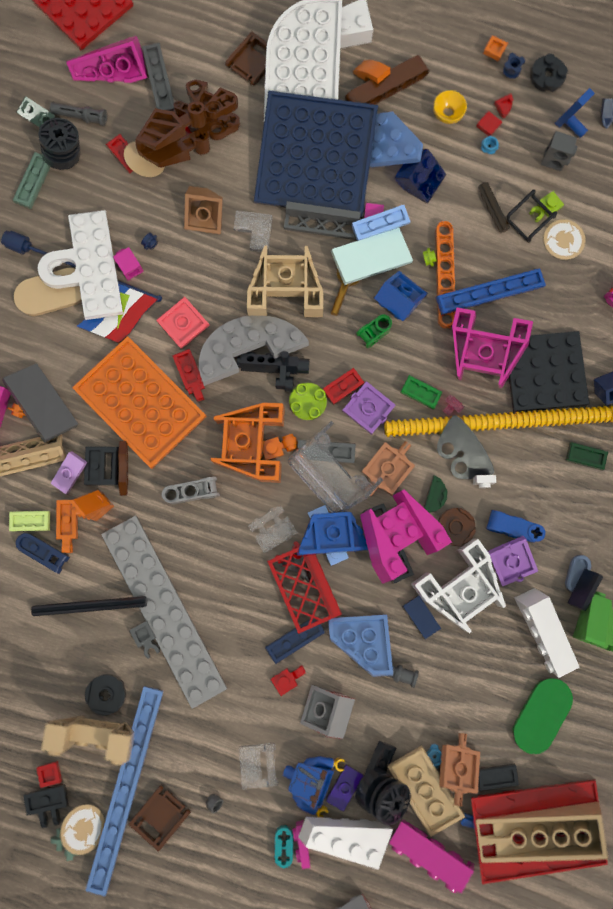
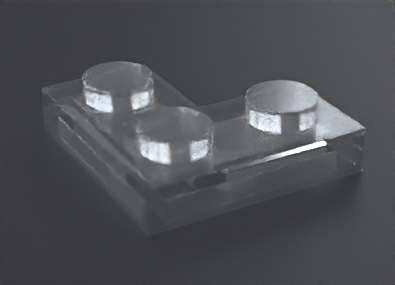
M236 211L234 231L252 233L250 251L262 252L264 246H267L269 252L273 215Z

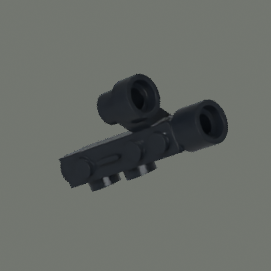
M283 351L281 357L275 359L271 353L260 355L254 352L243 353L241 357H237V365L241 368V371L279 373L280 378H276V389H283L285 392L293 391V377H290V374H309L310 359L289 356L287 351Z

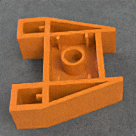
M260 403L214 416V421L217 424H224L222 458H211V461L216 465L260 482L281 483V462L262 460L264 426H284V404Z

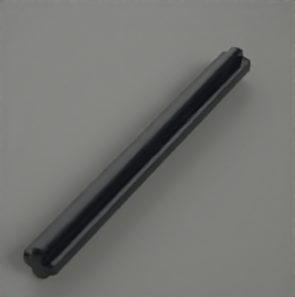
M146 596L35 605L31 607L32 616L139 608L147 606Z

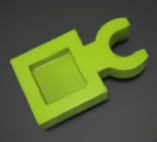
M554 191L540 200L552 213L564 206ZM539 205L533 207L529 212L530 215L534 212L539 214L535 222H539L544 214L549 217Z

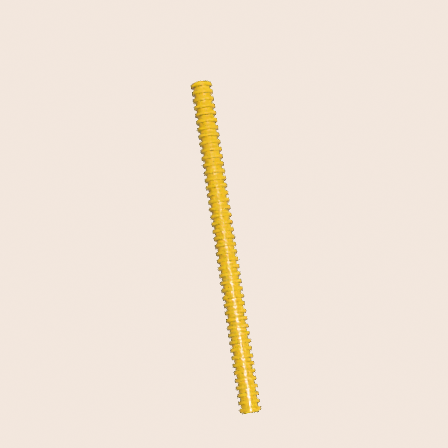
M592 406L591 408L585 407V409L580 407L579 409L573 408V410L572 408L567 410L565 408L562 410L551 409L550 411L544 410V412L542 410L538 412L533 410L532 412L527 411L525 413L521 411L514 414L513 412H509V414L504 412L503 414L497 413V415L495 413L491 415L485 414V416L483 414L479 416L474 414V416L468 415V417L465 415L460 417L458 415V417L472 431H478L479 429L481 431H484V429L489 431L491 428L492 430H496V428L501 430L502 428L508 429V427L510 429L514 427L519 429L526 426L531 428L538 425L539 427L544 425L548 427L549 425L555 426V424L560 426L561 424L567 425V423L569 425L573 423L575 425L579 423L584 424L585 422L586 424L591 422L594 424L596 422H613V406ZM447 416L444 418L438 417V419L436 417L432 419L428 417L426 420L424 418H421V420L415 418V420L409 419V421L398 419L396 422L394 420H391V422L386 420L384 422L385 436L389 437L392 435V437L398 435L400 437L402 434L404 436H407V434L413 436V434L419 435V433L430 435L431 432L442 434L452 416L450 418Z

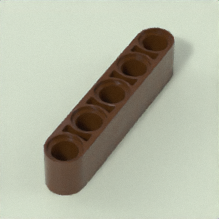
M416 55L390 69L391 73L379 84L369 80L349 91L345 96V100L376 105L424 79L429 74V69L421 56Z

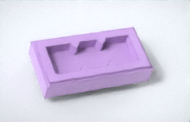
M69 452L51 484L63 493L68 494L87 462L74 452Z

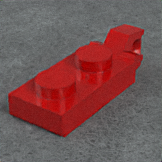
M187 349L172 355L189 395L194 393L197 402L205 400L201 392L205 387L191 350Z

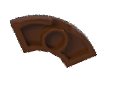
M120 441L118 453L120 496H127L128 442Z

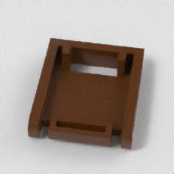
M253 31L228 57L225 66L230 67L233 72L245 81H250L252 86H255L266 73V57L254 49V47L258 44L264 50H267V42Z
M162 785L158 787L128 824L158 852L191 813V810L187 809L183 814L181 811L185 805L168 790L163 795L160 794L164 788ZM144 820L160 833L156 839L141 827Z

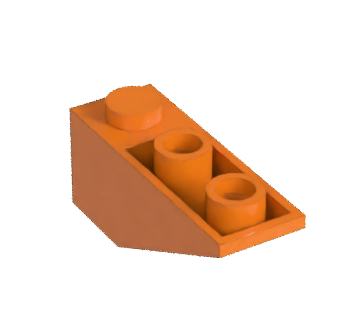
M99 490L70 501L74 506L72 510L78 517L82 516L84 519L87 518L98 521L114 507L105 494Z

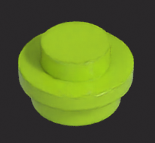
M427 248L426 251H423L425 264L432 267L434 266L433 262L437 261L435 251Z

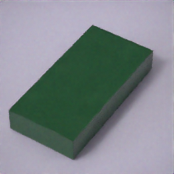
M571 442L569 443L566 461L603 471L605 470L608 451Z

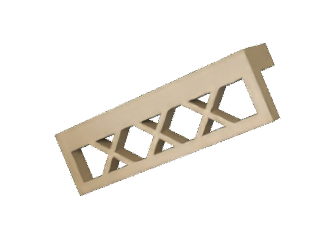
M62 434L45 443L41 437L0 446V476L64 461L67 455L62 446ZM57 440L55 443L48 444L50 441Z

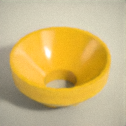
M453 90L440 93L433 105L434 114L437 119L447 124L460 121L467 109L465 98ZM450 108L453 110V115L446 116L443 110Z

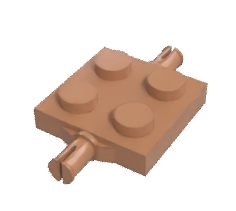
M405 441L399 450L385 442L361 473L368 477L372 483L365 491L367 494L370 492L369 496L372 497L378 488L392 496L415 467L405 455L411 447L410 444L407 445L408 442Z
M459 733L458 745H442L439 781L440 788L455 792L454 806L461 807L463 794H478L480 752L466 747L467 734Z

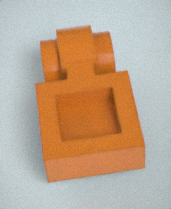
M293 434L282 437L283 441L281 443L278 437L263 441L265 460L284 456L282 449H286L287 452L298 449L297 438Z

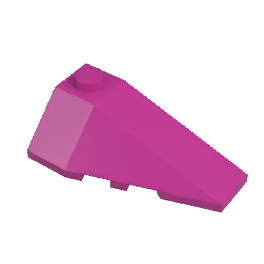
M137 36L115 42L66 61L73 80L132 83L147 78L144 54Z

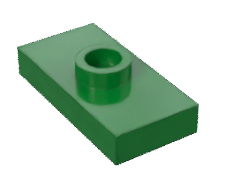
M410 375L400 391L401 394L433 410L443 393Z

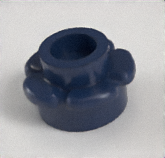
M148 233L143 238L141 244L145 250H152L158 244L157 235Z

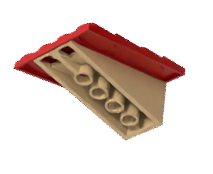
M596 779L478 795L471 798L482 884L608 865Z

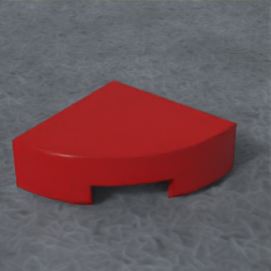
M511 93L496 100L494 103L502 119L511 111L513 102Z

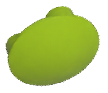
M301 383L297 385L289 397L291 411L295 416L303 420L318 418L322 415L327 405L325 391L314 383Z

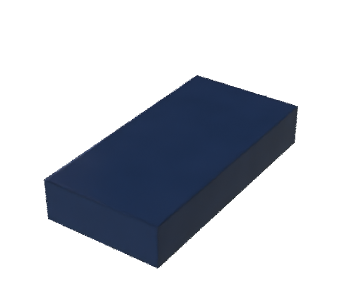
M419 595L403 605V608L424 639H427L441 629Z

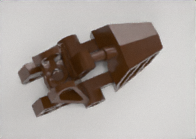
M201 80L189 81L186 84V91L190 104L176 101L173 104V111L154 109L135 139L139 156L162 168L191 160L189 152L193 149L197 154H207L210 151L209 138L221 140L239 130L240 118L237 114L232 113L238 108L237 95L221 87L215 94L207 92L208 82ZM193 85L199 86L197 90L190 89ZM190 125L191 128L197 129L186 136L185 128ZM213 129H220V130H221V131L218 132V133L212 132Z

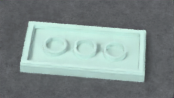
M400 228L331 250L344 285L413 262Z

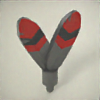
M297 541L293 543L292 550L300 547ZM295 553L291 562L302 565L304 557L303 555L298 556ZM277 561L280 566L286 568L287 562ZM290 564L288 570L298 573L300 567ZM302 569L301 578H305L309 582V574L305 569Z

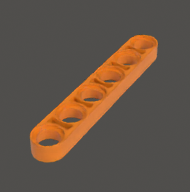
M441 221L435 231L437 296L455 291L453 226L448 221ZM440 227H447L449 233L446 235L441 234L439 231ZM447 244L450 250L442 252L440 245ZM448 262L450 269L443 270L440 263ZM447 279L450 281L451 286L444 288L441 285V281ZM437 303L438 324L445 329L452 327L455 312L444 314L452 318L450 324H445L442 321V316L444 315H441Z

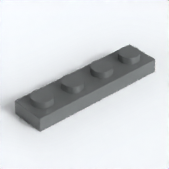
M160 43L142 46L157 109L173 111L174 100Z

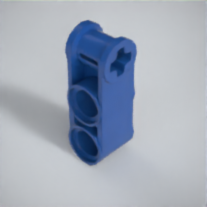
M491 510L486 527L489 531L505 534L515 539L524 536L528 542L532 543L543 540L546 534L543 526L495 510ZM535 530V533H537L538 536L534 537V534L531 533V531Z

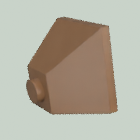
M189 186L185 193L184 229L221 234L223 197L208 188Z

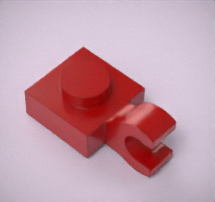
M302 665L291 673L286 668L270 680L280 696L298 686L296 679L306 674V670Z

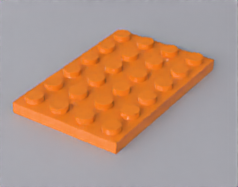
M128 336L72 387L123 441L128 442V446L151 469L207 417Z

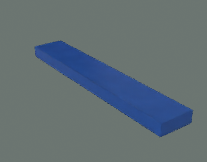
M538 268L438 295L436 300L441 315L455 312L456 308H470L543 288L546 284L541 269Z

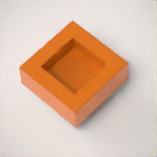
M492 35L483 54L499 61L508 43Z

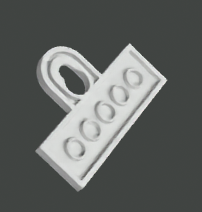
M106 211L68 215L73 249L52 251L44 255L38 264V273L41 280L47 286L56 289L79 286L85 320L122 315L123 309ZM64 262H72L76 265V270L70 275L61 276L53 274V269Z

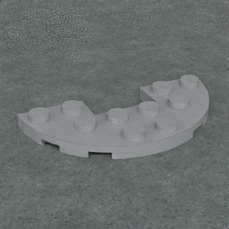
M244 316L233 319L217 328L208 337L201 349L199 372L202 383L205 386L239 373V367L233 357L267 345L275 359L281 357L283 351L291 353L309 346V341L297 327L276 317Z

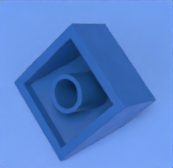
M398 271L385 281L374 299L378 301L380 306L392 312L395 318L404 321L428 293Z

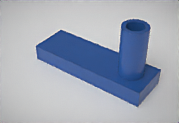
M589 88L565 111L555 124L560 128L565 123L581 138L588 129L574 114L595 93Z

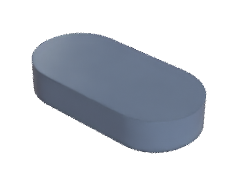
M577 555L571 559L565 580V586L571 593L584 569L591 570V561L584 555Z

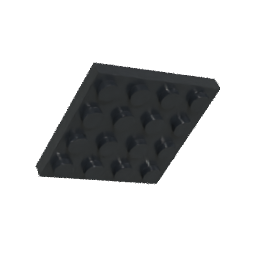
M579 331L530 336L529 345L509 376L513 412L587 406L590 404Z

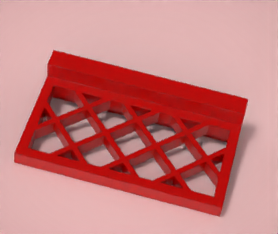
M299 547L267 562L299 634L342 615V612L316 554L303 555L302 565L291 562L293 554L298 552ZM279 560L287 562L284 573L276 571L273 563ZM290 564L300 567L297 578L286 575ZM302 569L310 571L312 575L309 584L299 580ZM285 577L295 580L292 591L283 588L282 583ZM297 582L308 585L304 597L294 593ZM310 587L318 589L320 593L317 602L306 598ZM292 595L303 599L299 610L293 608L290 604ZM321 598L324 604L319 603ZM305 600L316 604L312 615L301 611ZM318 605L325 607L329 616L323 619L314 616ZM300 613L311 617L309 624L303 628L298 623ZM313 618H315V619L318 620V621L312 623Z

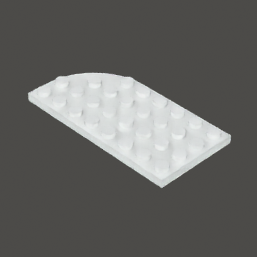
M302 0L289 7L274 24L268 38L266 50L264 119L268 90L338 100L342 0Z

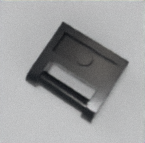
M85 447V461L87 464L84 472V485L119 486V447ZM106 453H111V479H105Z

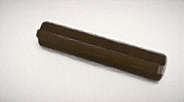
M481 183L478 186L499 232L504 233L510 229L489 183Z

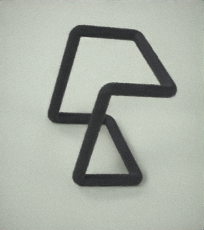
M534 189L506 217V221L528 243L552 218L555 219L557 216V211L552 213L535 196L536 191ZM532 197L549 217L527 237L510 220V216Z

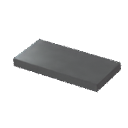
M37 363L2 379V382L44 443L78 426V422Z

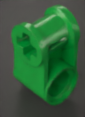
M380 315L360 328L356 335L362 338L368 349L390 332L392 320L388 315ZM386 322L388 327L382 329L378 326V323Z

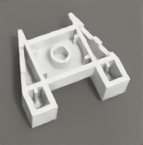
M471 539L458 549V552L469 567L444 586L440 587L432 574L427 572L411 583L424 602L468 633L472 631L466 622L491 603L495 602L498 607H506L502 592H500L497 583L496 573L491 564V557L479 539Z

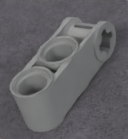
M207 477L167 486L162 491V498L165 502L175 505L219 497L220 493L217 492L216 486L217 477ZM189 487H195L196 489L193 496H187L186 490ZM176 491V498L168 500V492Z

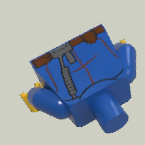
M316 756L307 758L304 762H299L296 769L289 765L286 766L283 777L291 780L288 790L292 793V797L299 809L312 815L317 814V817L325 818L320 813L322 811L329 813L327 807L322 804L335 771L332 768L334 767L340 772L344 771L343 768L337 767L338 762H346L344 759L336 758L334 760L329 757Z

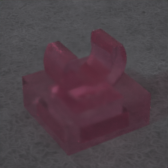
M450 394L445 399L449 405L443 412L449 416L454 410L460 413L465 406Z

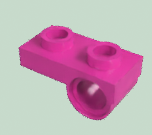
M304 820L296 821V828H293L294 842L298 841L299 849H296L297 863L301 862L302 869L310 868L308 847L298 837Z

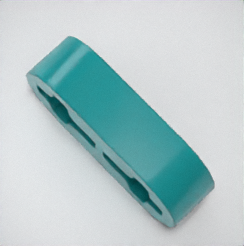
M282 825L277 828L275 833V863L280 868H287L293 861V831L289 826ZM282 831H286V834L290 835V837L286 838V844H282V837L278 836L282 835ZM282 849H286V856L290 857L286 858V862H282V859L278 858L282 855Z

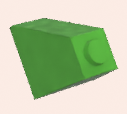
M596 591L587 610H581L572 638L613 652L612 600L605 598V594Z

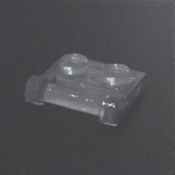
M275 743L239 746L242 789L278 785V778H276ZM266 751L268 779H262L260 752Z

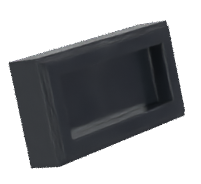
M584 569L567 603L586 611L603 576Z
M516 764L479 768V791L519 786Z

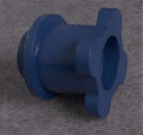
M510 53L508 61L504 64L503 74L510 79L517 78L522 70L521 66L525 63V58L518 57L515 53Z

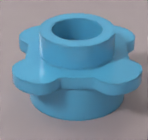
M432 744L426 753L437 769L441 764L442 752L437 744Z

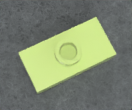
M50 511L9 512V531H50Z

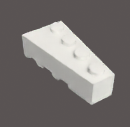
M357 0L342 7L340 48L371 43L373 27L366 0Z
M536 588L515 597L514 599L537 643V648L546 661L544 664L548 672L553 673L559 678L580 668L550 597Z
M306 817L298 837L308 848L379 869L393 828L379 820H350L347 818L335 820L331 818Z

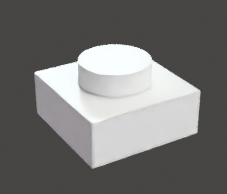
M476 475L473 477V485H479V488H491V485L496 483V475Z

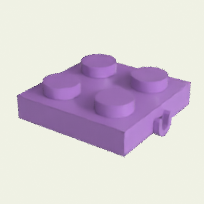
M366 381L357 393H353L351 400L342 412L372 435L379 425L387 420L388 414L396 405Z
M524 536L487 551L502 587L514 581L521 582L524 580V577L538 572Z

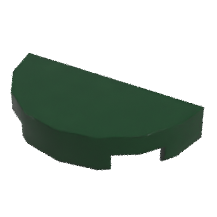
M435 475L432 477L424 509L429 513L437 511L444 506L448 494L445 484Z

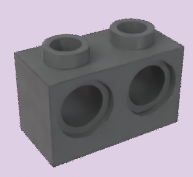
M555 131L545 149L540 165L562 171L565 165H569L571 157H574L578 146L575 145L577 138Z

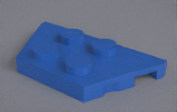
M351 512L313 514L309 520L297 555L367 551L368 547L366 538L363 535L364 532L357 525L356 519Z

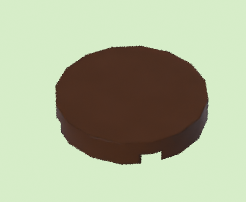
M462 508L448 509L438 519V522L443 526L452 541L449 544L451 546H461L468 543L476 532L474 517Z

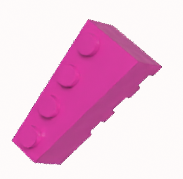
M403 819L389 842L392 845L391 849L401 856L402 854L408 856L410 863L418 868L422 866L428 870L427 874L437 881L440 879L445 882V887L451 892L456 893L458 891L462 894L474 872L475 864L469 860L467 864L464 863L458 853L451 850L445 851V846L441 842L433 838L427 839L428 835Z

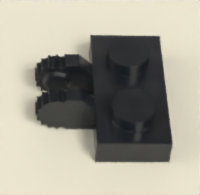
M65 784L23 795L26 815L38 813L41 828L48 826L46 811L51 810L54 826L59 825V808L69 805Z

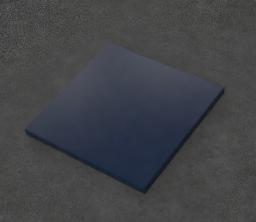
M268 90L254 203L286 207L288 201L360 212V218H362L378 105Z

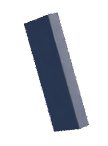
M313 618L312 623H314V622H316V621H318V620L315 619V618ZM310 619L302 623L300 627L303 628L307 626L310 622ZM321 624L299 634L297 629L294 628L265 648L274 663L277 664L324 634L325 631Z

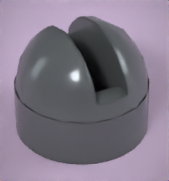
M215 794L208 796V800L205 802L207 809L213 814L218 812L223 805V799Z

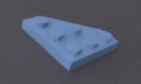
M393 111L378 113L370 167L420 162L423 150L421 141Z
M387 615L341 617L328 620L330 640L372 677L393 675Z

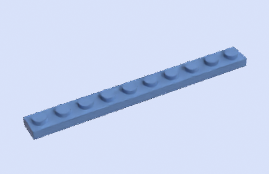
M148 686L143 687L132 726L134 739L131 757L127 763L121 765L86 887L88 892L102 896L107 894L164 693L162 690Z

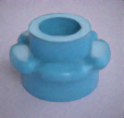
M488 136L481 142V150L489 155L494 154L499 148L498 140L493 136Z

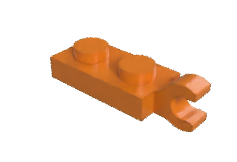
M56 500V539L62 540V553H73L72 539H78V516L72 510L74 507L70 502L72 500Z

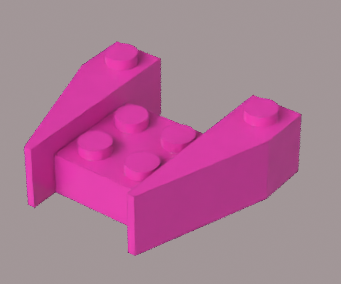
M456 308L452 328L458 379L462 380L464 369L500 376L498 386L502 388L529 345L533 321L514 318L510 336L473 330L476 311Z
M405 490L392 496L397 506L376 517L372 509L360 514L372 567L382 584L392 581L408 571L397 552L416 540L419 541L426 555L438 552L452 543L443 526Z

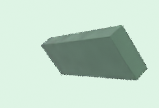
M34 152L13 198L14 203L32 209L50 169V166L43 160L42 154Z

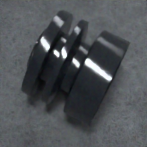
M51 118L45 121L40 126L38 132L43 160L47 165L58 170L74 167L81 155L77 128L73 123L63 118Z
M371 769L362 777L357 786V804L385 825H392L401 820L410 805L411 792L409 787L383 769Z

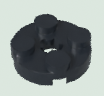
M551 53L542 56L534 62L531 68V83L539 91H557L566 80L568 68L559 58ZM546 71L551 72L552 77L550 75L547 77L545 75Z
M103 674L94 678L88 684L85 691L86 703L93 713L100 716H108L117 712L123 706L126 699L124 682L111 674ZM104 689L111 693V697L107 698L108 700H104V696H101V691L104 692Z

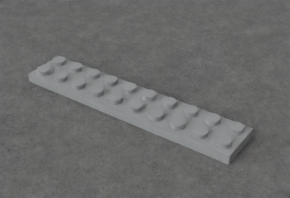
M134 516L102 533L101 535L133 597L146 596L147 606L139 608L155 634L156 641L191 708L193 709L225 691L227 686L138 517Z

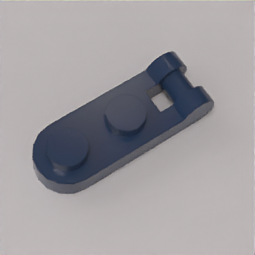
M23 533L16 539V547L20 552L55 573L60 574L63 570L61 567L70 558L67 554L62 553L32 534ZM53 556L58 557L55 564L50 562Z

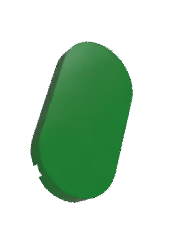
M548 678L539 681L535 685L513 725L515 742L524 752L540 754L551 746L573 704V695L566 683L556 678Z

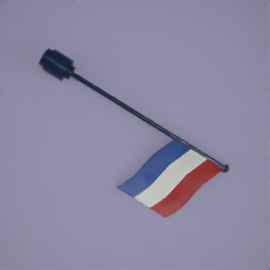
M12 230L10 232L5 231L2 235L1 244L9 250L22 255L30 250L42 255L47 254L45 251L32 247L30 238ZM64 262L65 264H68L76 268V265L74 263ZM118 281L119 292L130 295L119 327L118 315L84 320L77 327L120 343L132 332L144 313L156 302L162 301V296H156Z

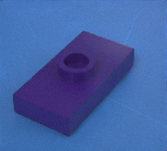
M345 764L344 771L340 773L326 798V802L343 812L363 777L362 773Z

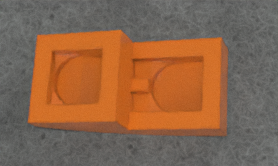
M365 60L353 70V74L364 81L371 79L377 84L391 73L389 66L374 60Z

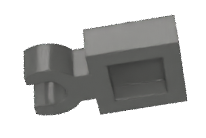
M148 621L129 630L137 647L144 646L146 658L151 657L149 654L150 648H154L156 653L160 652L159 646L152 642V640L156 639V636Z

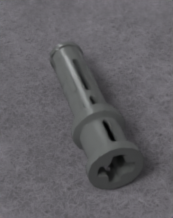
M52 102L50 105V113L82 119L88 124L91 122L99 123L100 126H105L107 122V111L105 109L96 110L90 106L80 108Z
M397 665V667L393 666V675L387 677L393 678V681L396 683L400 681L414 688L419 671H411L403 668L402 665Z

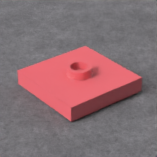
M186 297L182 298L156 320L180 349L210 326Z

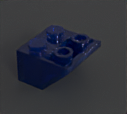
M423 149L421 161L403 164L394 178L404 191L425 203H429L445 178L446 172L430 150Z

